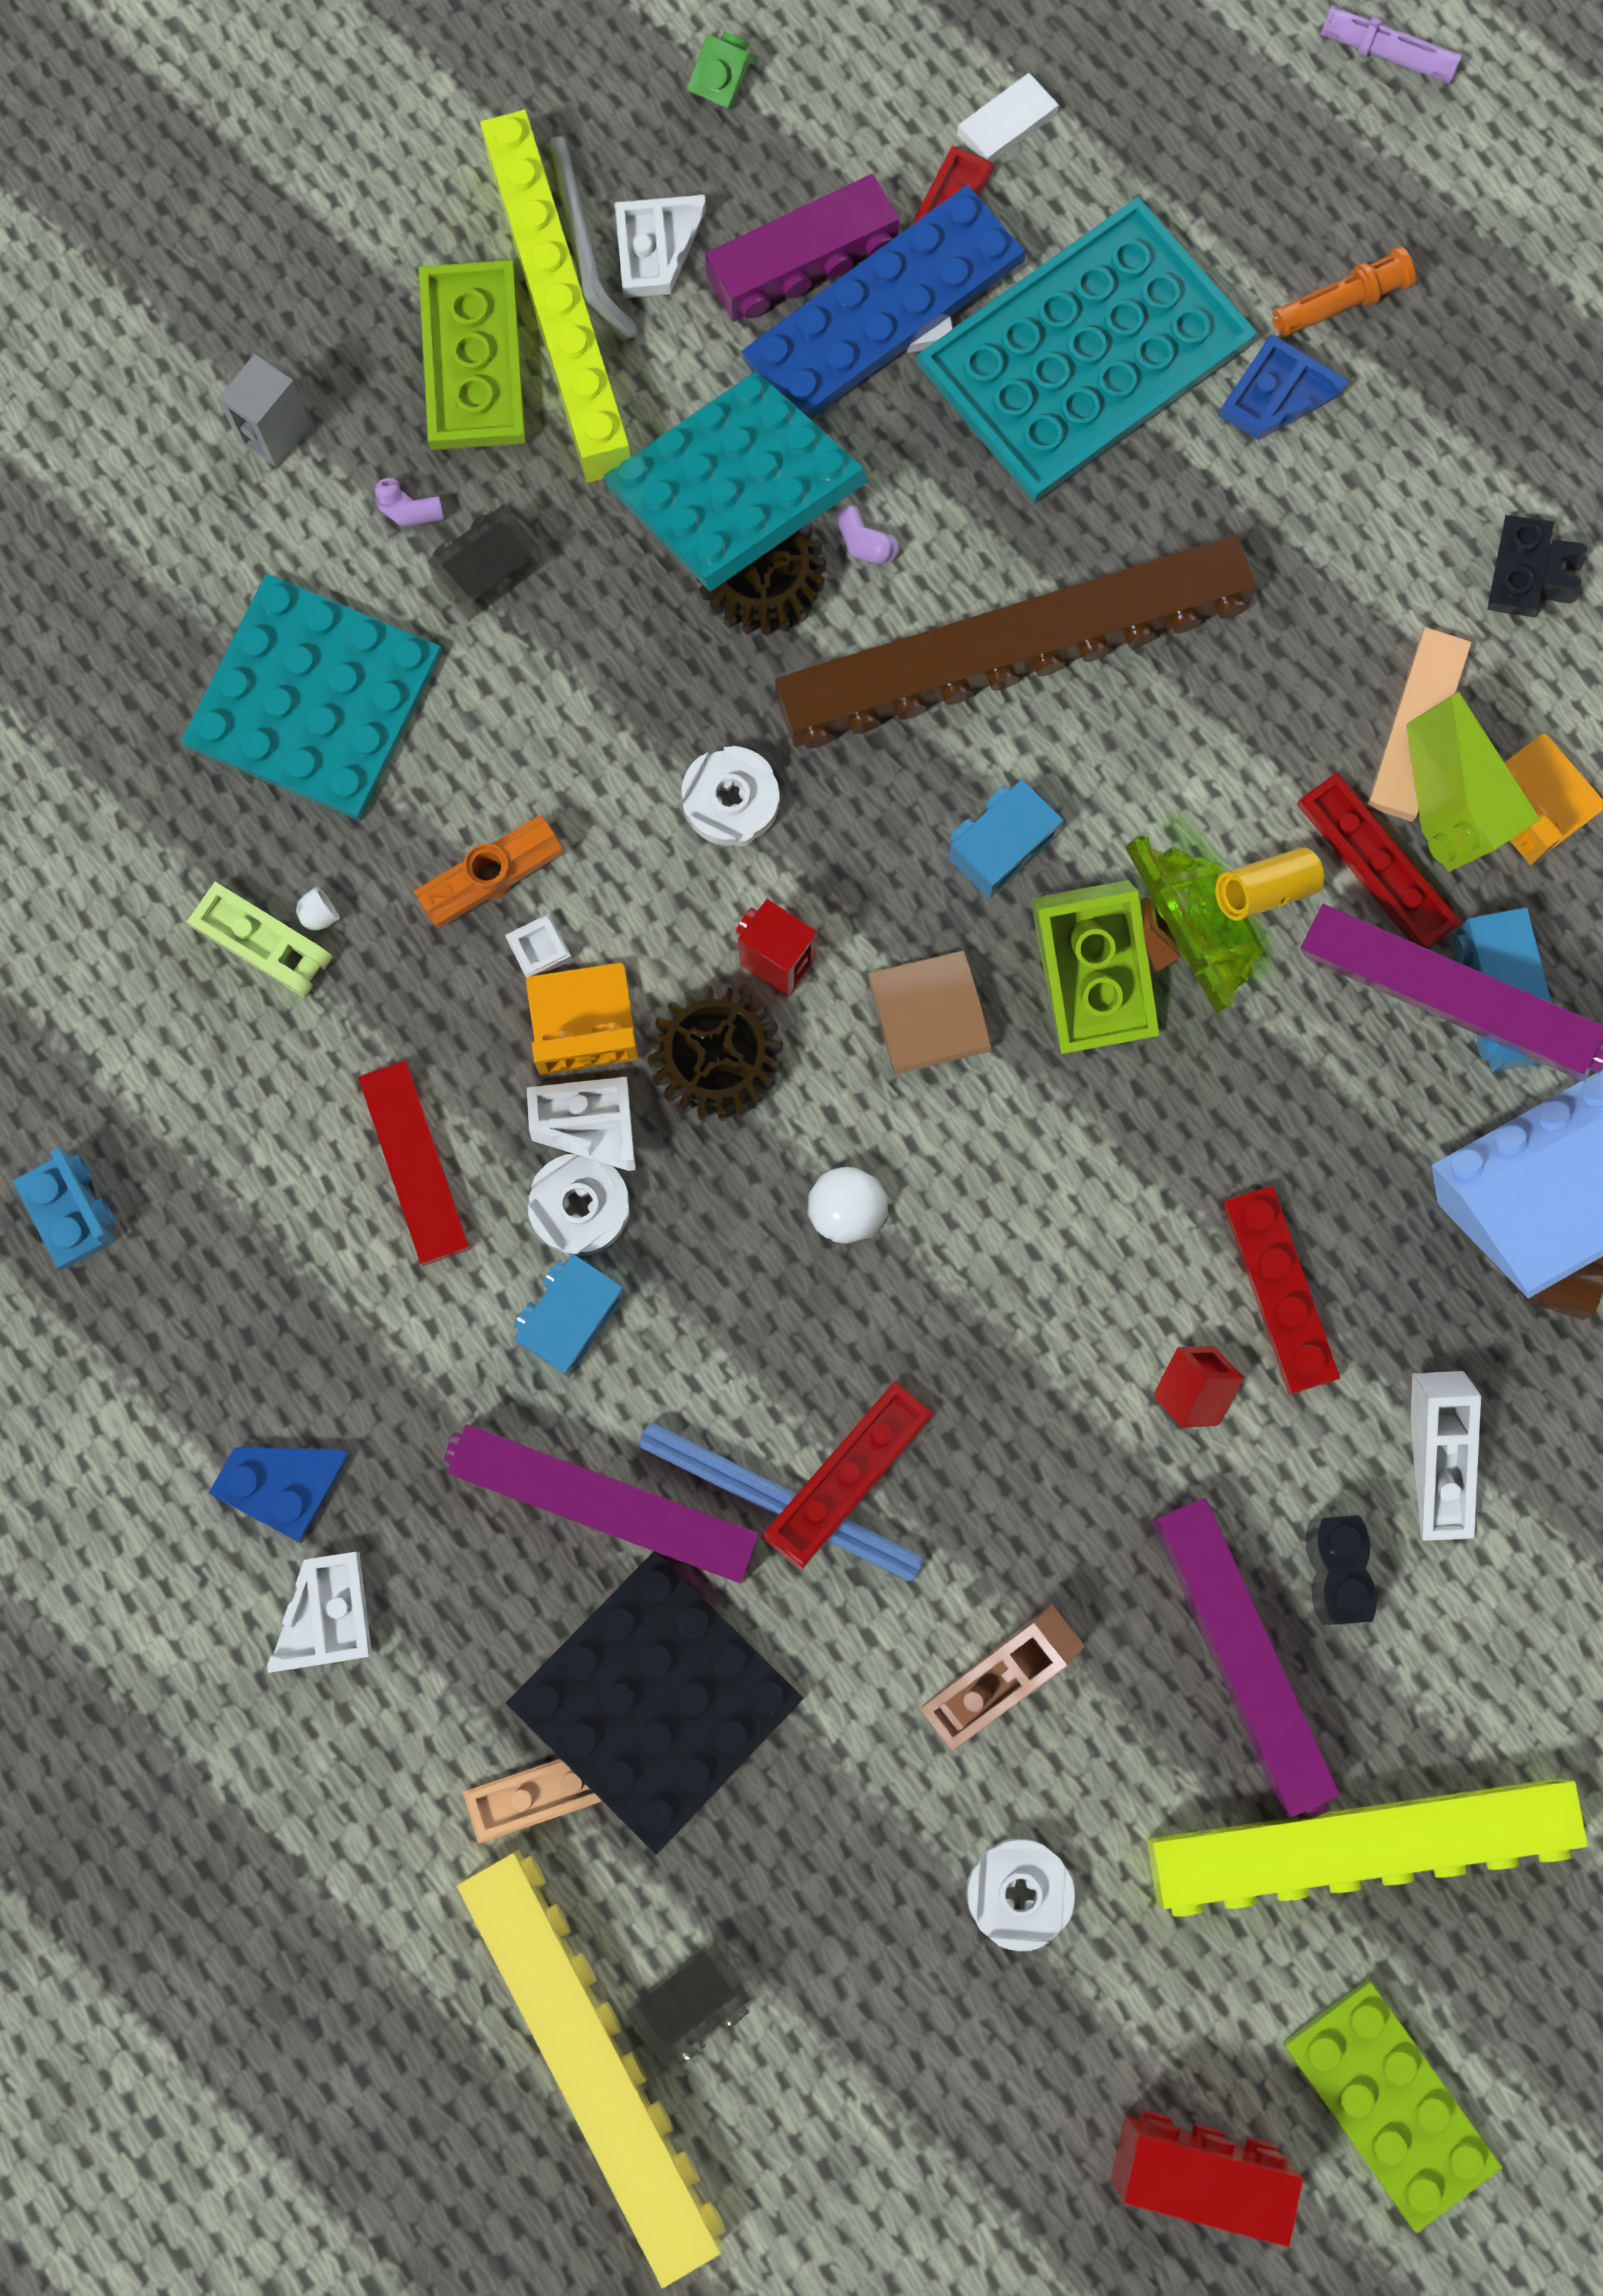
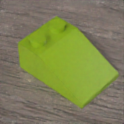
M1459 691L1406 724L1421 830L1428 840L1431 854L1438 862L1444 865L1448 872L1498 849L1541 820Z
M1125 880L1031 898L1037 941L1060 1053H1071L1160 1036L1139 894L1130 881Z

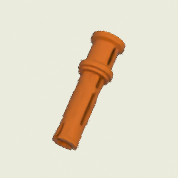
M1397 246L1389 251V256L1369 265L1365 262L1359 263L1351 270L1350 275L1342 280L1305 295L1292 303L1273 309V324L1280 337L1285 339L1360 303L1364 306H1372L1378 303L1380 296L1401 287L1407 290L1413 287L1416 282V272L1412 259L1406 249L1402 246Z

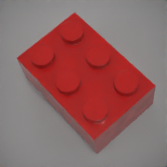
M1141 2109L1139 2117L1124 2115L1111 2175V2182L1124 2204L1290 2248L1304 2178L1289 2163L1290 2158L1288 2156L1278 2153L1279 2146L1253 2137H1247L1245 2145L1237 2144L1225 2139L1226 2132L1200 2123H1194L1192 2131L1180 2129L1172 2125L1173 2118L1152 2110Z

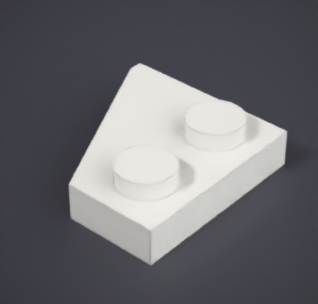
M705 195L615 202L624 298L671 294L705 215Z
M627 1077L527 1087L529 1132L532 1141L627 1171L636 1170Z
M360 1552L304 1560L296 1581L297 1589L292 1602L288 1604L282 1621L284 1626L274 1654L270 1655L267 1664L268 1673L372 1657Z

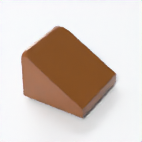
M1146 896L1140 901L1150 973L1154 974L1179 959L1181 951L1177 924L1151 898Z

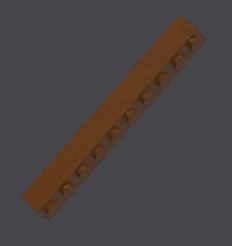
M1233 535L775 678V695L793 747L805 744L810 749L818 748L831 742L834 739L833 735L849 730H852L854 734L866 733L878 727L881 720L898 715L899 719H910L922 714L927 709L926 706L944 701L946 705L961 703L969 699L973 694L972 692L989 686L993 691L1003 690L1014 685L1019 680L1018 677L1034 672L1038 676H1047L1061 670L1065 665L1064 663L1078 658H1082L1084 662L1098 660L1106 656L1110 652V648L1126 643H1128L1130 648L1140 647L1155 639L1158 633L1171 629L1174 630V633H1184L1199 626L1203 619L1219 615L1220 619L1235 617L1247 609V605H1249L1257 585L1238 536Z

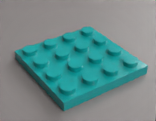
M757 371L700 408L694 414L632 455L631 458L623 461L619 467L603 475L608 489L710 592L868 482L864 468Z
M266 573L181 739V743L190 750L361 821L443 654L440 645Z

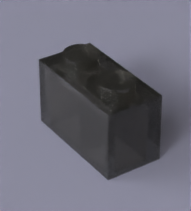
M505 504L494 512L487 511L478 516L467 532L455 541L451 539L443 542L436 548L432 558L427 561L434 582L468 622L544 566L540 546Z
M714 1939L631 2002L625 2013L663 2067L674 2059L681 2066L706 2046L702 2037L718 2025L724 2032L729 2030L750 2012L745 2004L752 2000V1991L716 1939Z

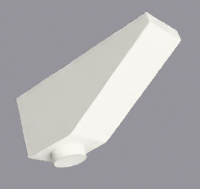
M1464 1371L1412 1373L1411 1433L1420 1534L1423 1541L1474 1538L1481 1395Z

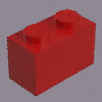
M767 898L759 910L751 907L737 926L736 933L740 935L737 942L740 965L789 997L816 959L817 931Z

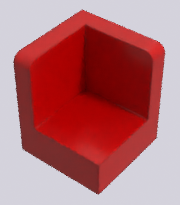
M1215 1346L1177 1347L1154 1392V1397L1181 1428L1217 1426L1226 1414L1244 1377Z

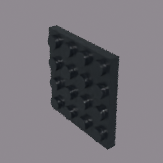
M653 1551L518 1689L506 1704L657 1855L794 1710L804 1697L657 1552Z

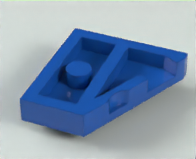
M1271 334L1221 407L1218 416L1255 439L1260 440L1341 396L1349 380Z
M234 1447L208 1494L289 1538L302 1543L351 1454L339 1449Z

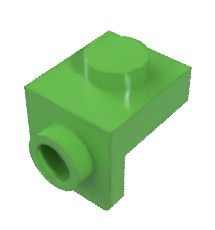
M724 31L721 40L706 34L686 90L732 110L749 64L756 66L759 57L747 52L749 41Z

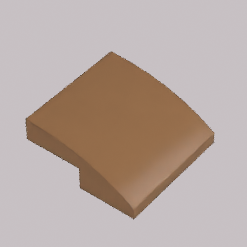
M964 951L868 973L871 993L881 1022L882 1036L894 1075L991 1052V1044L983 1012Z

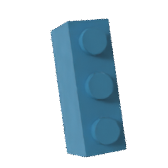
M1527 907L1468 918L1456 931L1457 936L1453 939V950L1458 963L1551 1003ZM1477 1035L1479 1054L1483 1060H1489L1492 1073L1540 1064L1536 1060Z

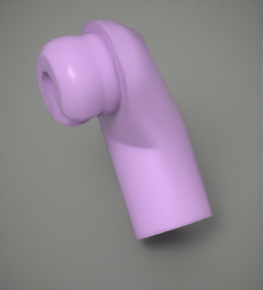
M393 478L382 479L376 484L374 490L377 495L375 502L378 509L397 524L412 526L444 520L439 496L413 500L400 490L399 482Z
M849 506L837 512L836 519L851 556L877 564L892 561L896 558L899 551L897 539L892 535H886L883 532L865 528L858 507Z

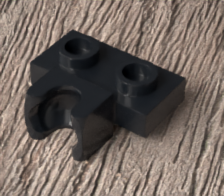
M1505 515L1487 610L1536 618L1540 595L1541 599L1567 604L1574 603L1578 598L1581 579L1578 576L1569 575L1563 571H1579L1582 569L1588 549L1587 546L1583 543L1553 539L1552 543H1550L1554 521Z

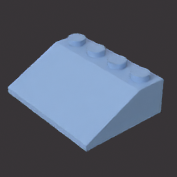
M1603 1069L1599 1074L1595 1073L1586 1078L1585 1082L1577 1083L1431 1165L1439 1206L1528 1299L1603 1257Z

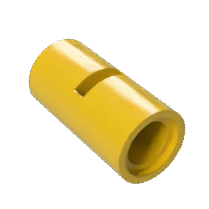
M1301 847L1222 873L1218 877L1215 886L1216 899L1220 909L1228 918L1235 921L1242 920L1316 895L1321 891L1324 884V870L1318 856L1312 850Z

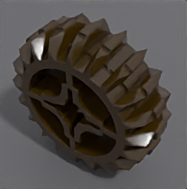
M809 524L778 544L788 551H776L772 548L762 555V566H765L766 573H764V585L760 584V576L756 569V566H758L757 560L711 592L702 585L700 587V596L703 601L711 600L709 606L713 616L725 612L724 623L728 628L741 619L742 631L746 635L752 630L753 623L761 624V631L767 636L770 633V623L777 622L779 628L786 632L789 628V615L795 620L802 622L806 617L804 607L815 608L818 603V595L815 592H822L825 586V578L821 574L826 571V560L824 557L819 556L822 553V545L819 539H811L812 529L809 527ZM790 579H796L788 590L780 595L771 597L772 591L777 586L789 584ZM733 583L734 588L740 587L750 590L755 598L739 594L728 584Z
M707 986L704 988L705 1000L697 1002L695 995L691 991L685 993L687 1008L684 1010L675 1002L668 1004V1011L674 1020L672 1021L665 1017H658L656 1019V1027L666 1035L655 1034L649 1036V1046L659 1050V1052L652 1053L647 1058L650 1067L662 1068L652 1076L654 1084L662 1086L670 1083L663 1092V1097L667 1102L675 1100L682 1094L683 1097L679 1103V1111L686 1114L690 1111L693 1104L697 1103L699 1104L697 1109L699 1120L705 1121L707 1119L709 1107H717L719 1121H726V1106L734 1104L736 1113L739 1116L746 1115L744 1098L748 1097L757 1106L763 1103V1096L756 1088L757 1086L771 1091L775 1088V1080L765 1072H781L782 1061L771 1056L783 1051V1043L776 1039H769L778 1032L776 1022L761 1024L767 1016V1009L763 1005L748 1012L752 1003V997L749 994L741 996L736 1004L733 1003L732 988L725 987L722 999H714L712 987ZM704 1019H726L722 1020L720 1025L710 1032H702L695 1028L688 1030L691 1025ZM740 1026L750 1033L756 1044L758 1052L754 1066L744 1061V1055L737 1052L733 1047ZM724 1041V1056L726 1058L720 1061L717 1057L716 1063L709 1062L707 1065L708 1060L705 1049L711 1046L714 1050L715 1044L722 1045ZM677 1042L686 1046L687 1051L698 1059L693 1069L694 1076L690 1082L680 1074L674 1063V1052ZM719 1075H730L737 1079L739 1077L744 1078L738 1084L726 1089H704L705 1086L708 1087L712 1080Z

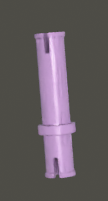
M1335 5L1331 6L1320 36L1337 40L1358 49L1357 54L1364 57L1369 53L1418 73L1431 76L1449 85L1462 54L1380 24V18L1372 16L1370 20L1349 13Z

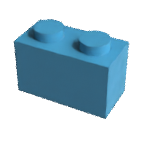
M1023 779L1011 789L1006 785L1001 787L985 804V808L988 811L976 822L971 818L965 820L950 837L953 843L950 847L948 859L988 899L994 896L1059 835L1064 821Z
M573 1253L566 1263L561 1260L555 1263L543 1282V1286L548 1288L537 1305L532 1302L526 1305L513 1326L518 1330L513 1339L519 1345L568 1378L626 1295L621 1285Z

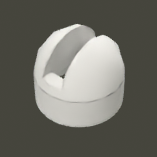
M317 886L304 894L297 903L296 913L300 923L309 930L325 929L340 919L330 899Z

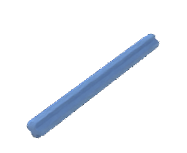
M650 1423L640 1438L639 1445L643 1450L776 1516L797 1495L655 1423ZM848 1519L840 1525L828 1540V1542L907 1581H913L916 1578L923 1564L921 1555Z

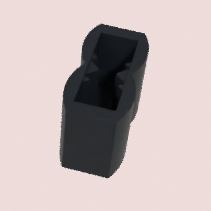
M1360 1515L1310 1520L1306 1531L1305 1543L1309 1561L1316 1571L1312 1584V1602L1319 1621L1322 1625L1372 1622L1377 1608V1594L1373 1579L1366 1569L1370 1556V1538L1364 1521Z

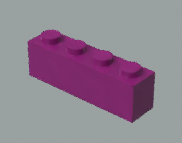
M872 173L706 252V276L732 322L743 317L752 319L763 314L770 304L784 297L789 299L797 298L807 292L812 284L826 277L836 279L846 274L853 264L868 258L898 236L900 219Z

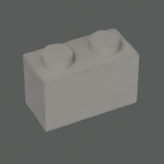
M254 354L218 399L238 442L277 468L309 429L311 423L304 408L306 403L299 395L295 386L297 381L295 376L279 362L273 361L269 364Z

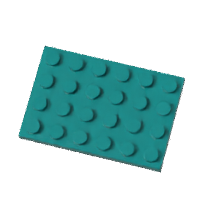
M1136 197L918 353L916 364L1035 503L1252 345L1258 333L1139 197Z

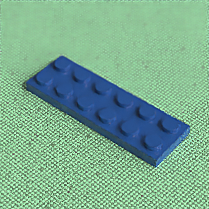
M966 185L742 350L743 359L753 372L757 371L811 420L907 349L913 342L938 326L1025 261V250L973 190Z

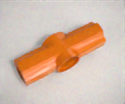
M539 815L492 844H480L473 847L467 853L464 861L413 892L435 928L439 930L486 900H495L503 897L509 892L514 883L561 856L564 852L546 820ZM495 864L501 867L499 875L492 880L477 878L479 870L485 865Z

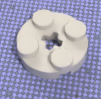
M730 746L724 747V751H716L708 755V752L703 754L691 764L682 782L684 815L694 831L712 843L724 846H747L754 839L763 835L777 816L780 796L773 770L762 756L747 748ZM732 786L739 787V797L743 801L739 805L733 804L731 807L722 805L723 800L717 795L721 789L729 791Z
M566 1154L555 1158L537 1173L531 1186L528 1216L532 1227L546 1245L568 1256H571L572 1253L576 1256L592 1255L606 1249L621 1235L630 1216L629 1194L621 1175L613 1166L586 1157ZM576 1192L581 1198L588 1194L592 1197L593 1201L588 1205L589 1213L586 1216L581 1217L579 1214L569 1216L565 1212L571 1205L568 1197L572 1193Z
M1023 1838L1001 1841L995 1846L984 1850L971 1869L967 1881V1904L969 1911L979 1929L993 1942L1003 1948L1014 1951L1039 1949L1049 1943V1940L1056 1937L1059 1931L1065 1928L1073 1913L1075 1891L1072 1877L1061 1859L1039 1842ZM1016 1879H1026V1887L1035 1890L1034 1900H1026L1024 1909H1014V1901L1005 1897L1006 1889L1014 1887Z

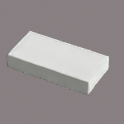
M1028 73L958 125L957 135L976 156L994 162L1055 117L1058 113L1059 105L1035 78Z

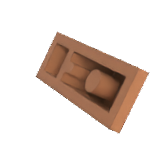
M1051 1604L924 1704L920 1710L951 1751H953L1067 1667L1085 1645L1053 1604Z

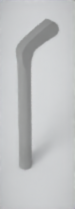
M554 137L549 141V149L580 277L582 294L588 305L622 342H626L637 334V326L606 295L602 288L567 141L563 137Z

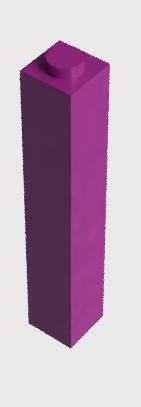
M1322 903L1300 947L1305 958L1580 1081L1585 1082L1590 1070L1599 1074L1603 1068V1025Z
M468 1424L465 1425L462 1434L457 1432L453 1434L445 1452L444 1461L450 1463L447 1474L742 1584L760 1536L757 1532Z
M1206 1497L1151 1520L1281 1813L1290 1817L1298 1815L1299 1819H1312L1327 1812L1330 1809L1327 1801L1340 1796Z

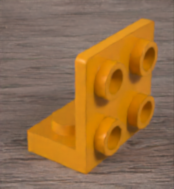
M1541 734L1504 762L1541 819L1509 840L1530 865H1533L1603 811V799L1547 734Z
M622 963L536 975L526 979L534 1042H531L533 1059L540 1075L639 1060L626 972Z

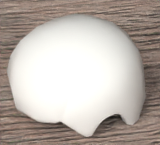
M854 1167L836 1168L821 1175L809 1192L808 1216L816 1231L825 1238L837 1243H852L872 1238L879 1231L888 1216V1196L878 1179Z

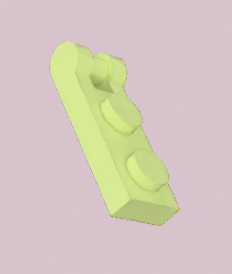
M217 882L213 883L187 920L191 928L274 978L303 998H306L312 989L313 984L310 981L319 968L325 970L333 958L330 953ZM292 950L303 956L294 970L283 965Z

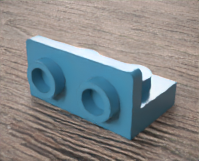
M57 1147L50 1151L52 1160L12 1182L56 1267L64 1270L116 1242L110 1229L111 1226L116 1224V1220L103 1198L94 1199L87 1185L94 1179L83 1158L79 1154L72 1157L70 1153L61 1147Z

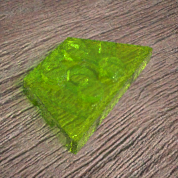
M1138 836L1127 844L1125 849L1155 901L1158 914L1166 921L1176 939L1180 954L1189 963L1216 1014L1221 1013L1236 1002L1237 996L1235 992L1237 988L1247 982L1252 973V965L1259 960L1265 947L1248 918L1238 921L1231 920L1219 907L1215 886L1218 877L1223 872L1218 863L1202 857L1194 858L1187 852L1175 847H1170L1162 853L1151 849L1148 837Z

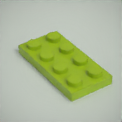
M513 260L419 266L427 430L430 449L441 450L525 444L516 281Z
M1367 1979L1282 2042L1294 2062L1416 2234L1502 2169L1500 2163L1371 1981Z

